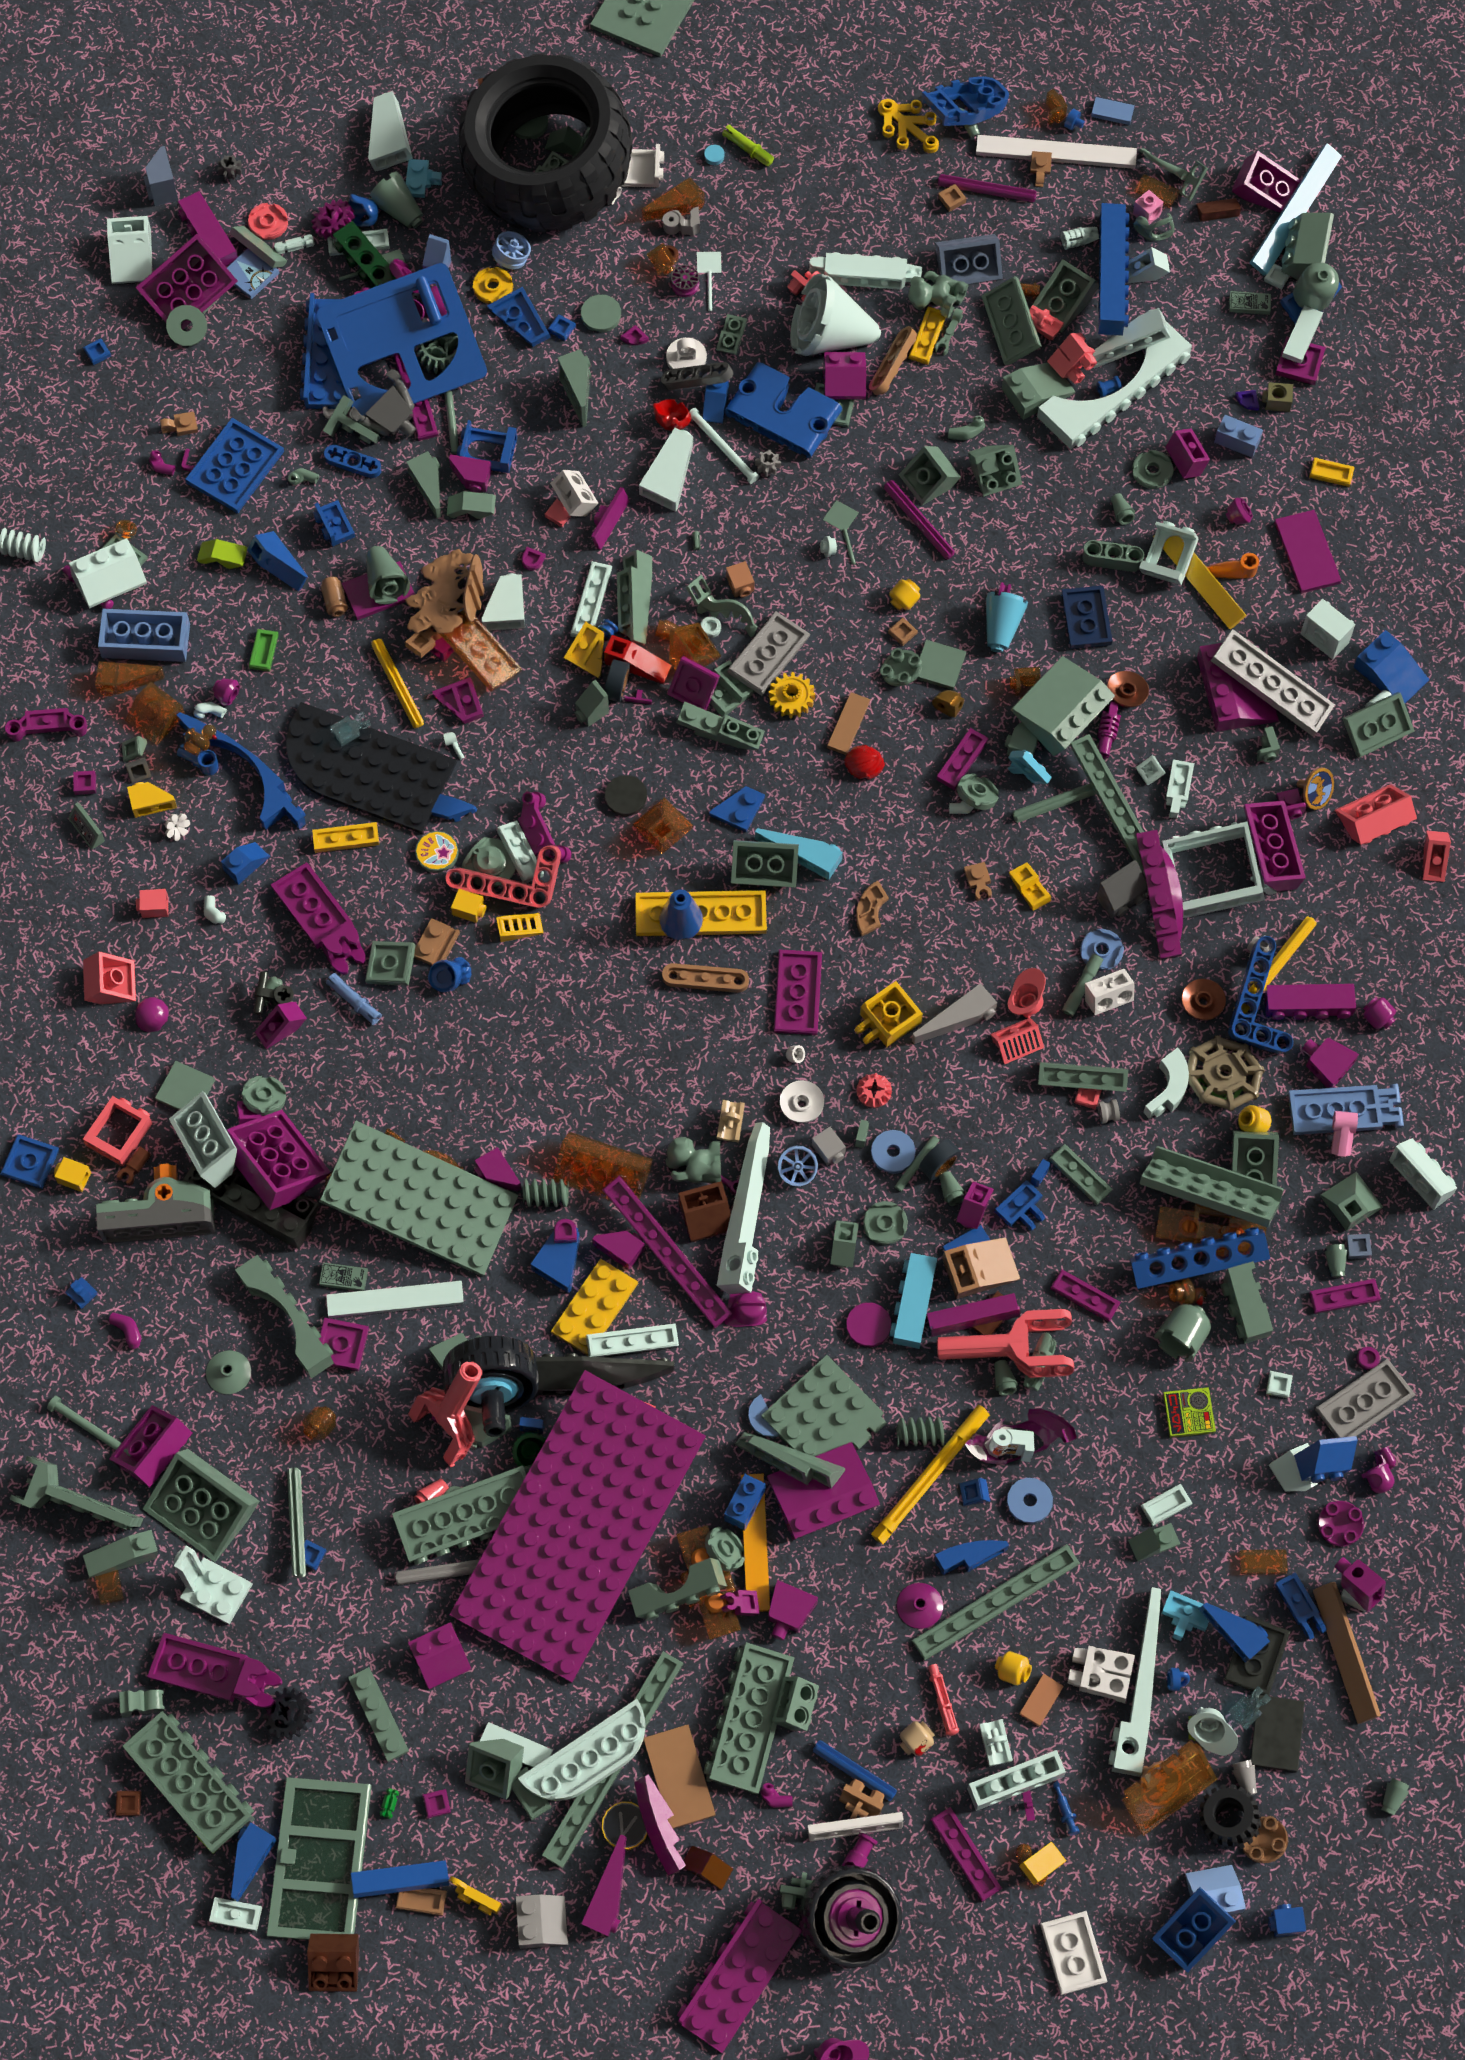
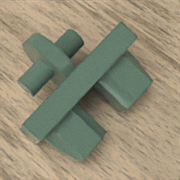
M802 1872L801 1879L792 1877L791 1885H797L800 1888L781 1885L782 1909L794 1910L796 1898L802 1899L806 1892L805 1887H808L813 1882L812 1880H806V1872Z

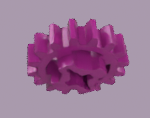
M333 199L331 204L326 202L323 208H318L320 212L314 213L315 219L311 222L313 223L312 228L320 238L328 239L331 236L334 239L333 234L355 218L354 210L347 201L343 202L342 199H339L336 202Z

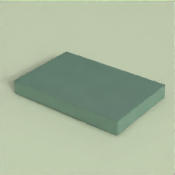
M1396 692L1342 718L1355 754L1359 758L1415 732L1400 692Z

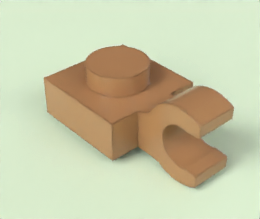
M1032 151L1030 173L1036 174L1035 187H1043L1044 175H1050L1052 152Z
M194 411L175 414L174 420L168 418L160 420L162 434L177 431V435L182 436L198 432Z

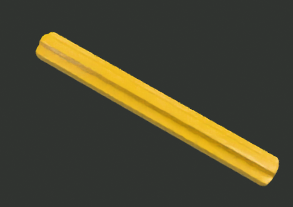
M382 639L373 640L371 642L372 648L413 728L416 729L423 726V719Z

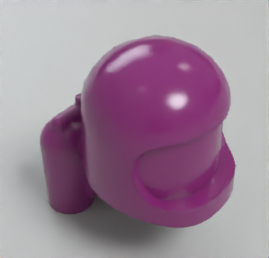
M1388 1446L1374 1452L1377 1465L1367 1470L1366 1473L1361 1474L1363 1478L1368 1480L1372 1491L1378 1494L1389 1491L1395 1483L1390 1469L1396 1466V1459Z

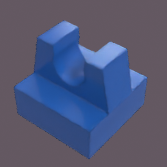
M83 1277L79 1280L76 1279L65 1292L81 1309L98 1294Z

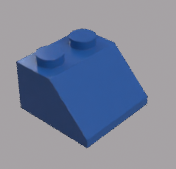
M1357 1437L1318 1440L1295 1454L1294 1457L1301 1481L1311 1480L1312 1483H1318L1327 1478H1330V1481L1344 1478L1343 1474L1352 1469L1358 1441Z

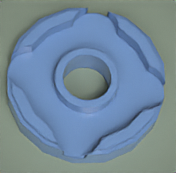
M1097 929L1086 934L1080 948L1081 957L1086 964L1092 954L1103 958V962L1098 969L1099 971L1111 970L1116 967L1122 960L1124 952L1119 936L1106 929ZM1104 945L1108 948V952L1106 954H1099L1096 951V947Z
M889 1130L876 1137L872 1143L871 1156L874 1164L880 1170L896 1174L908 1169L914 1161L916 1150L914 1142L907 1134L902 1131ZM888 1148H898L900 1151L899 1155L896 1157L889 1156L887 1153Z
M1036 1478L1018 1480L1012 1485L1007 1496L1009 1512L1016 1520L1027 1524H1035L1044 1520L1049 1515L1053 1505V1496L1049 1487ZM1027 1495H1032L1036 1498V1504L1031 1507L1027 1506L1023 1498Z

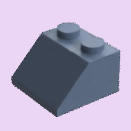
M161 146L145 167L147 176H144L149 200L153 199L155 206L178 201L165 146Z

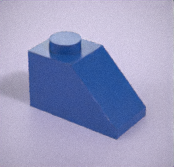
M729 381L706 385L703 419L705 421L723 424Z
M256 842L236 847L221 863L224 872L239 885L263 864L270 855Z

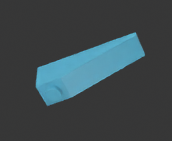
M759 828L755 831V840L758 842L799 844L798 864L827 880L831 878L842 861L843 852L834 844L829 845L823 841Z

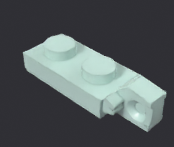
M1173 760L1166 795V805L1171 806L1170 818L1177 819L1180 808H1185L1187 804L1194 763Z

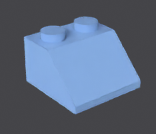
M1232 1865L1185 1873L1190 1896L1201 1887L1229 1915L1243 1913L1246 1909L1241 1885Z

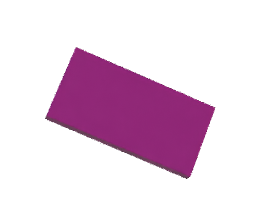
M1315 509L1275 519V526L1301 594L1341 584L1342 580Z
M779 950L774 1033L818 1035L822 952Z

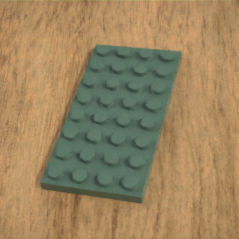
M355 1121L319 1202L475 1274L484 1276L518 1195L359 1121Z

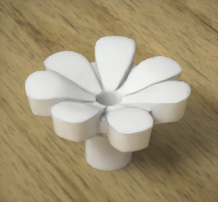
M180 813L178 816L171 814L170 818L166 820L165 827L167 830L165 834L168 838L173 837L175 841H178L180 834L185 836L188 833L185 827L190 825V821L186 820L187 816Z

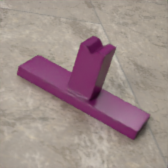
M637 689L636 698L625 696V701L652 705V700L642 698L643 690Z
M1029 1790L1022 1794L1027 1821L1035 1820L1031 1791Z

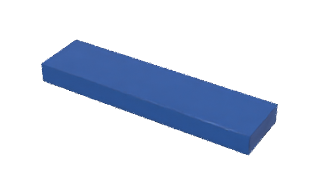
M446 1860L351 1873L354 1898L449 1886Z

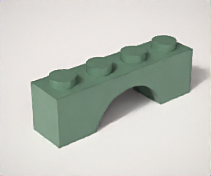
M708 1558L690 1566L687 1581L675 1592L665 1593L657 1584L646 1583L628 1592L636 1617L650 1621L658 1618V1614L664 1611L670 1613L678 1610L679 1605L684 1603L687 1605L694 1604L700 1601L699 1598L702 1596L717 1595L720 1593V1589L727 1587L719 1560Z

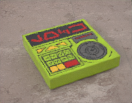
M1209 1387L1163 1393L1170 1438L1216 1432Z

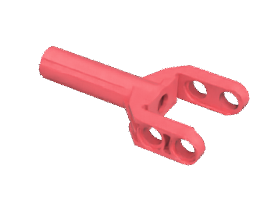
M1065 1309L1031 1310L1022 1314L1007 1334L938 1337L939 1360L1009 1357L1014 1361L1017 1368L1029 1378L1069 1376L1074 1372V1361L1064 1355L1029 1356L1028 1332L1063 1330L1071 1325L1072 1315L1071 1312Z
M465 1362L460 1366L446 1394L444 1390L432 1387L429 1391H425L417 1396L408 1413L413 1422H417L428 1413H431L437 1423L453 1438L443 1456L449 1467L455 1466L454 1463L459 1459H464L475 1440L471 1423L464 1412V1408L482 1376L480 1366L474 1362Z

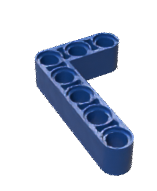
M1263 936L1252 947L1229 1024L1228 1034L1234 1041L1246 1043L1272 1053L1284 1054L1293 1046L1291 1035L1254 1022L1276 950L1275 940L1270 936ZM1261 942L1268 944V952H1263L1260 949ZM1254 963L1262 965V973L1254 970ZM1249 983L1256 986V994L1248 991L1247 985ZM1242 1004H1247L1250 1007L1251 1012L1249 1015L1242 1012ZM1236 1025H1241L1244 1028V1035H1238L1235 1032ZM1258 1031L1264 1033V1042L1257 1040L1256 1033ZM1278 1038H1282L1285 1040V1049H1281L1278 1047Z

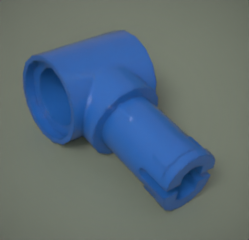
M185 744L180 746L182 749H178L177 756L192 762L194 766L200 768L203 774L213 775L218 771L219 763L213 751H198ZM212 761L210 765H204L205 762Z

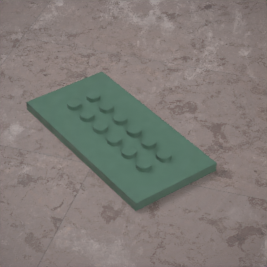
M604 0L592 20L590 28L661 57L694 0Z

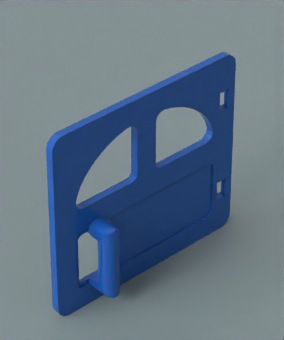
M443 263L435 264L322 306L317 311V318L347 396L354 402L352 408L354 406L361 415H366L365 413L388 390L377 388L365 382L358 375V369L394 354L401 356L411 382V386L407 390L414 404L476 382L487 375L485 362L447 265ZM430 285H437L447 314L444 316L440 314ZM416 290L419 291L429 317L428 322H422L415 305L412 292ZM335 328L339 339L332 341L328 330ZM448 334H456L458 336V348L453 360L438 377L431 381L426 380L418 363L414 348ZM358 388L361 398L356 401L351 392V389Z

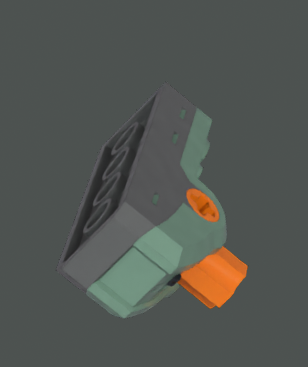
M159 1164V1166L154 1167V1181L147 1186L141 1201H138V1199H127L125 1202L109 1200L96 1204L97 1231L103 1243L215 1233L214 1201L210 1198V1190L196 1184L179 1181L176 1165Z

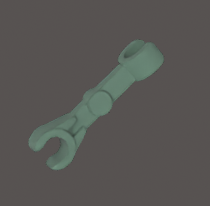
M958 308L954 310L944 337L935 345L936 353L939 347L945 348L943 356L948 353L949 341L963 317V310Z

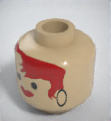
M913 1721L900 1733V1738L903 1741L900 1746L908 1755L913 1753L915 1756H921L933 1746L935 1734L923 1721L921 1723Z

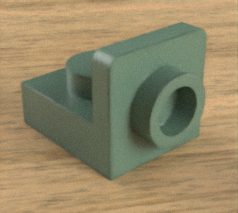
M1273 726L1264 728L1263 736L1260 737L1263 749L1258 751V762L1263 760L1266 763L1272 762L1279 756L1280 746Z

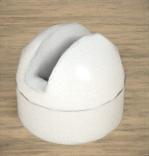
M800 1045L790 1046L786 1052L788 1061L801 1063L805 1058L804 1048Z

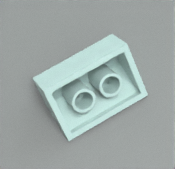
M127 538L69 562L71 575L89 608L147 584L138 558Z
M1412 1138L1395 1147L1389 1161L1433 1210L1454 1195L1457 1189L1454 1180L1441 1171L1439 1163L1426 1154L1425 1148L1419 1142L1416 1143Z

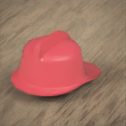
M1029 968L1018 975L1007 1003L1012 1013L1030 1018L1031 1015L1040 1011L1044 1002L1042 994L1046 983L1045 975L1041 970Z

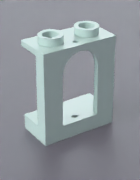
M1156 521L1157 531L1145 561H1141L1139 569L1143 574L1182 585L1197 545L1198 537L1191 528L1183 527L1180 529L1171 522L1163 521V523ZM1171 536H1179L1184 540V548L1176 570L1157 565L1164 543Z

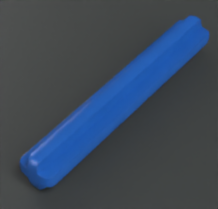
M819 1740L814 1746L813 1752L852 1778L863 1782L872 1791H880L884 1794L886 1800L891 1801L896 1795L897 1790L823 1741Z

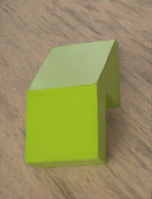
M218 539L205 541L201 544L197 561L202 564L217 561L228 569L241 567L244 564L248 548Z

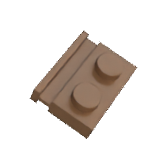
M431 918L415 948L414 958L429 965H433L439 960H446L460 934V930H455L451 926Z

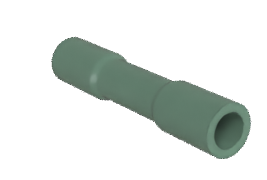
M1096 954L1091 955L1081 978L1062 1009L1063 1013L1071 1017L1074 1016L1085 993V983L1090 982L1095 977L1103 962V958Z

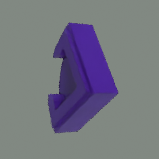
M1256 390L1235 392L1236 400L1240 405L1249 410H1259Z

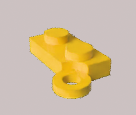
M450 1876L448 1881L457 1886L455 1892L458 1894L457 1898L467 1904H470L472 1901L480 1905L478 1909L491 1916L492 1912L498 1915L502 1907L500 1902L468 1886L461 1880Z

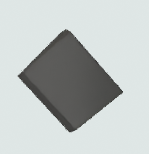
M145 757L125 763L131 784L152 777Z

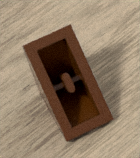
M691 1846L683 1860L686 1864L683 1869L720 1890L723 1889L733 1871L732 1867L713 1853L695 1846Z

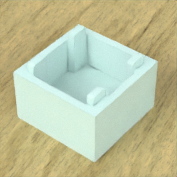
M1322 599L1306 615L1301 635L1331 659H1334L1349 644L1355 624L1354 621L1349 620L1332 607L1328 601L1326 602Z

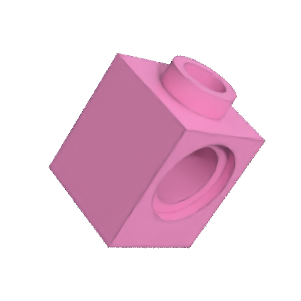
M1148 190L1135 201L1133 215L1135 217H1145L1150 225L1161 215L1163 201Z

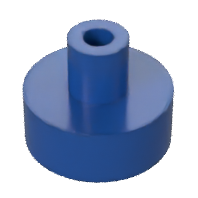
M1072 109L1066 118L1064 127L1073 130L1075 126L1082 128L1085 121L1080 119L1081 112Z

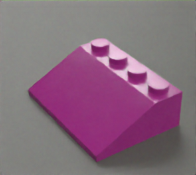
M196 234L144 279L136 289L166 322L169 313L181 305L194 306L203 313L234 286L238 280L204 240ZM190 320L182 322V330L191 323Z
M1222 643L1199 647L1197 659L1216 732L1279 721L1274 707L1211 662V659Z
M283 1110L227 1129L230 1138L237 1148L234 1164L269 1210L290 1203L331 1174L330 1170Z
M852 1442L815 1456L845 1468V1472L832 1489L813 1478L806 1485L781 1470L767 1476L792 1540L880 1505L872 1482Z

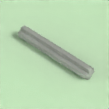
M479 1560L397 1571L395 1574L396 1583L402 1585L470 1575L473 1573Z

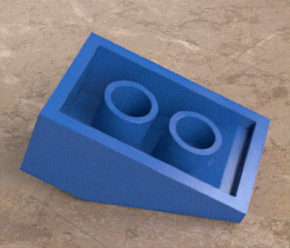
M1386 630L1357 656L1354 665L1356 670L1381 691L1387 690L1391 694L1400 692L1404 703L1410 700L1429 681V678L1402 643Z
M1199 1887L1157 1930L1152 1939L1188 1973L1236 1920Z

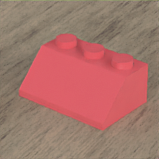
M1391 784L1335 810L1351 838L1359 844L1370 843L1374 838L1387 835L1391 830L1406 826L1411 821L1417 819L1411 796Z

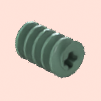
M524 1178L523 1203L526 1200L528 1207H531L535 1200L537 1207H540L542 1201H544L545 1206L549 1207L551 1201H553L554 1206L558 1207L560 1201H562L563 1206L567 1207L569 1202V1181L565 1185L563 1179H560L558 1185H556L554 1179H551L549 1185H547L545 1179H542L540 1185H538L536 1179H533L531 1185H529L527 1178Z
M912 1417L908 1418L907 1424L903 1418H899L896 1429L897 1446L899 1447L901 1440L904 1441L906 1447L910 1440L913 1441L914 1446L918 1445L919 1440H922L924 1446L927 1445L928 1440H931L932 1445L935 1446L937 1439H940L943 1446L944 1427L940 1417H936L934 1423L931 1417H927L925 1424L921 1417L917 1418L916 1424Z

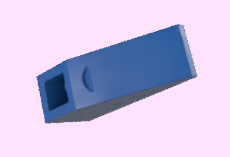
M272 531L254 535L247 550L257 564L295 590H301L308 576L276 533Z

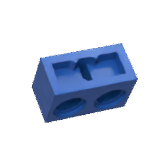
M744 1474L724 1513V1521L745 1531L766 1491V1484Z

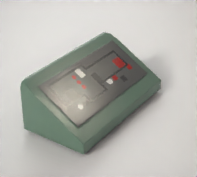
M77 802L70 813L69 820L92 850L105 840L102 832L81 804Z

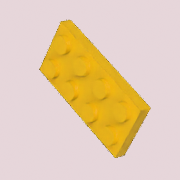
M600 1258L551 1330V1333L588 1356L586 1335L607 1331L638 1285V1281Z

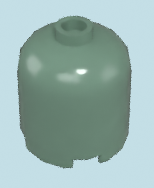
M1317 262L1308 266L1295 283L1293 290L1294 299L1299 307L1307 306L1318 311L1326 309L1338 290V273L1327 263Z
M1183 1304L1173 1309L1155 1333L1154 1338L1159 1339L1160 1344L1158 1346L1165 1353L1175 1359L1180 1356L1185 1358V1362H1190L1194 1359L1211 1330L1210 1320L1201 1307Z

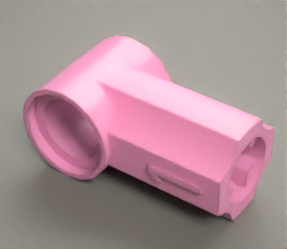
M1334 1111L1332 1154L1344 1157L1351 1155L1353 1134L1357 1130L1358 1113Z

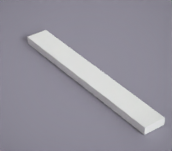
M987 135L977 136L976 155L1031 160L1032 151L1052 152L1051 162L1131 169L1136 167L1137 148Z

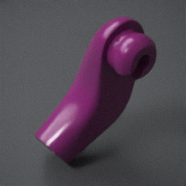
M113 1312L109 1317V1323L124 1332L129 1348H138L141 1342V1335L134 1319Z

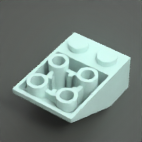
M148 216L107 219L112 284L142 282L152 273L151 228Z

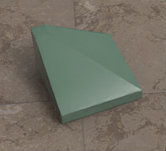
M136 736L122 742L123 762H129L142 756L147 740Z

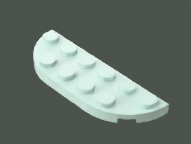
M638 1699L518 1778L528 1791L540 1798L562 1801L581 1795L626 1765L637 1754L645 1735V1717Z

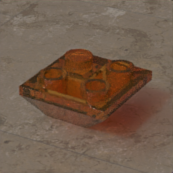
M665 797L633 823V826L661 854L666 852L694 828Z

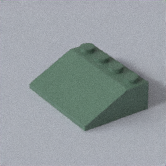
M1062 656L1013 706L1011 711L1044 747L1055 756L1072 743L1115 695L1100 679Z
M186 1449L175 1454L143 1510L216 1562L249 1520L260 1501L192 1451Z

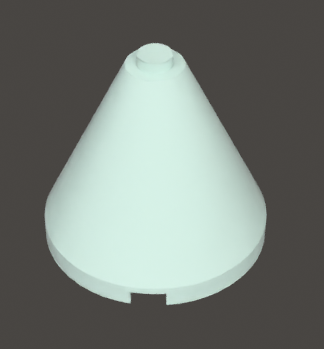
M819 273L808 281L802 291V294L806 295L802 306L796 305L791 325V346L797 349L795 351L796 354L803 356L870 345L879 340L881 335L879 325L831 277Z

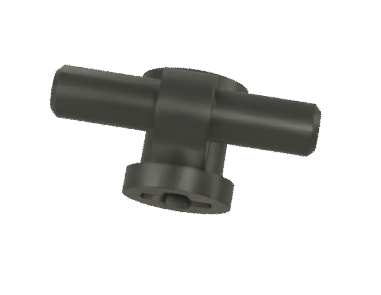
M265 971L260 972L258 987H255L254 991L256 999L253 1013L256 1015L262 1014L264 1000L272 1001V1004L276 1007L277 1004L291 1002L294 997L293 990L287 985H280L275 990L266 988L269 974ZM281 993L284 994L285 1001L281 1000Z

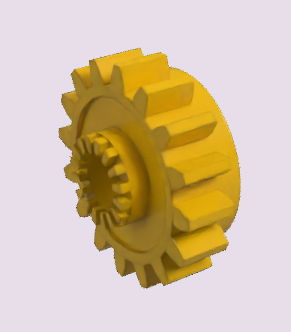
M792 672L791 676L788 677L786 673H783V679L776 677L775 683H771L769 691L770 705H774V711H780L782 717L785 714L789 715V718H792L793 715L801 717L802 712L807 714L808 707H813V700H815L814 685H809V678L803 680V674L795 677V673ZM793 693V694H796V695L793 696V697H792V696L789 697L788 694Z

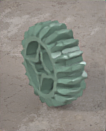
M454 333L437 338L431 344H429L431 342L429 341L414 348L418 362H420L422 368L426 367L428 373L432 369H434L436 375L439 370L443 372L453 360L456 351L450 356L449 354L455 348H458V336Z

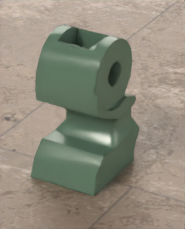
M138 1690L137 1692H119L120 1714L122 1718L132 1716L133 1711H138L142 1714L164 1711V1691L148 1690L144 1692Z

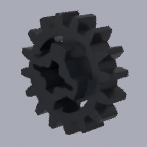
M284 1688L283 1694L276 1691L275 1704L264 1708L267 1710V1714L262 1715V1718L267 1721L264 1727L269 1730L270 1734L280 1740H283L284 1737L292 1740L293 1734L300 1737L301 1729L308 1730L305 1725L306 1722H312V1719L308 1717L309 1714L314 1713V1710L309 1707L312 1702L306 1698L307 1696L303 1692L299 1693L295 1688L291 1691Z

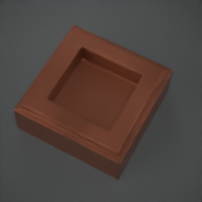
M117 1791L115 1815L140 1816L141 1791Z

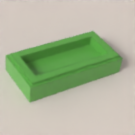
M257 629L249 669L270 672L279 635L278 632Z

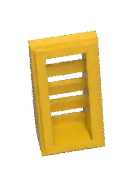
M539 913L496 917L501 942L544 934ZM530 920L535 921L536 929L531 928ZM526 921L527 930H523L522 922ZM514 923H517V924H518V929H519V930H517V931L514 930V926H513ZM505 925H509L510 931L505 930Z

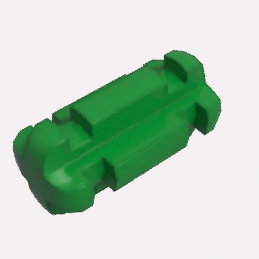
M387 1788V1795L384 1796L381 1806L383 1810L380 1811V1816L392 1818L393 1815L391 1813L394 1812L397 1803L396 1796H399V1792L395 1789Z

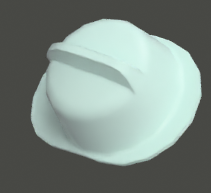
M1198 1708L1196 1715L1188 1722V1732L1205 1750L1222 1756L1231 1754L1238 1744V1737L1235 1731L1225 1721L1220 1711L1213 1708Z

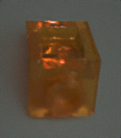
M664 243L646 254L656 268L658 275L663 273L666 276L675 269L673 266L677 262Z
M1040 667L1014 668V674L1010 676V688L1015 690V696L1020 695L1021 684L1025 686L1036 684L1041 675Z

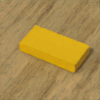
M1314 458L1309 478L1350 487L1354 467Z
M1050 1842L1019 1867L1032 1884L1035 1885L1066 1862V1860L1055 1845Z

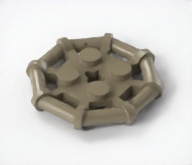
M1219 1035L1189 1050L1190 1056L1187 1064L1189 1071L1188 1083L1198 1096L1200 1103H1207L1225 1108L1228 1111H1234V1108L1252 1099L1256 1100L1259 1097V1087L1265 1070L1248 1048V1044L1223 1039ZM1213 1048L1216 1049V1052L1210 1055L1205 1053ZM1223 1048L1237 1051V1053H1226L1227 1051L1223 1050ZM1242 1056H1244L1250 1066H1246L1241 1058ZM1197 1060L1204 1062L1201 1070H1195ZM1220 1069H1223L1224 1071L1228 1070V1075H1221ZM1247 1075H1253L1251 1085L1246 1083ZM1197 1079H1203L1208 1087L1205 1091ZM1240 1089L1245 1092L1236 1098L1233 1096V1093ZM1213 1091L1217 1095H1226V1099L1212 1096L1211 1093Z

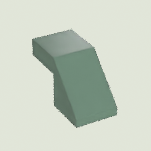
M466 491L449 496L447 516L455 518L468 513L477 519H483L494 515L496 496L494 494Z

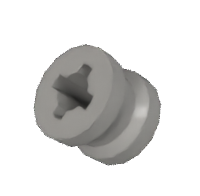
M1116 1099L1111 1100L1109 1103L1098 1102L1101 1124L1107 1123L1108 1120L1120 1121V1111Z

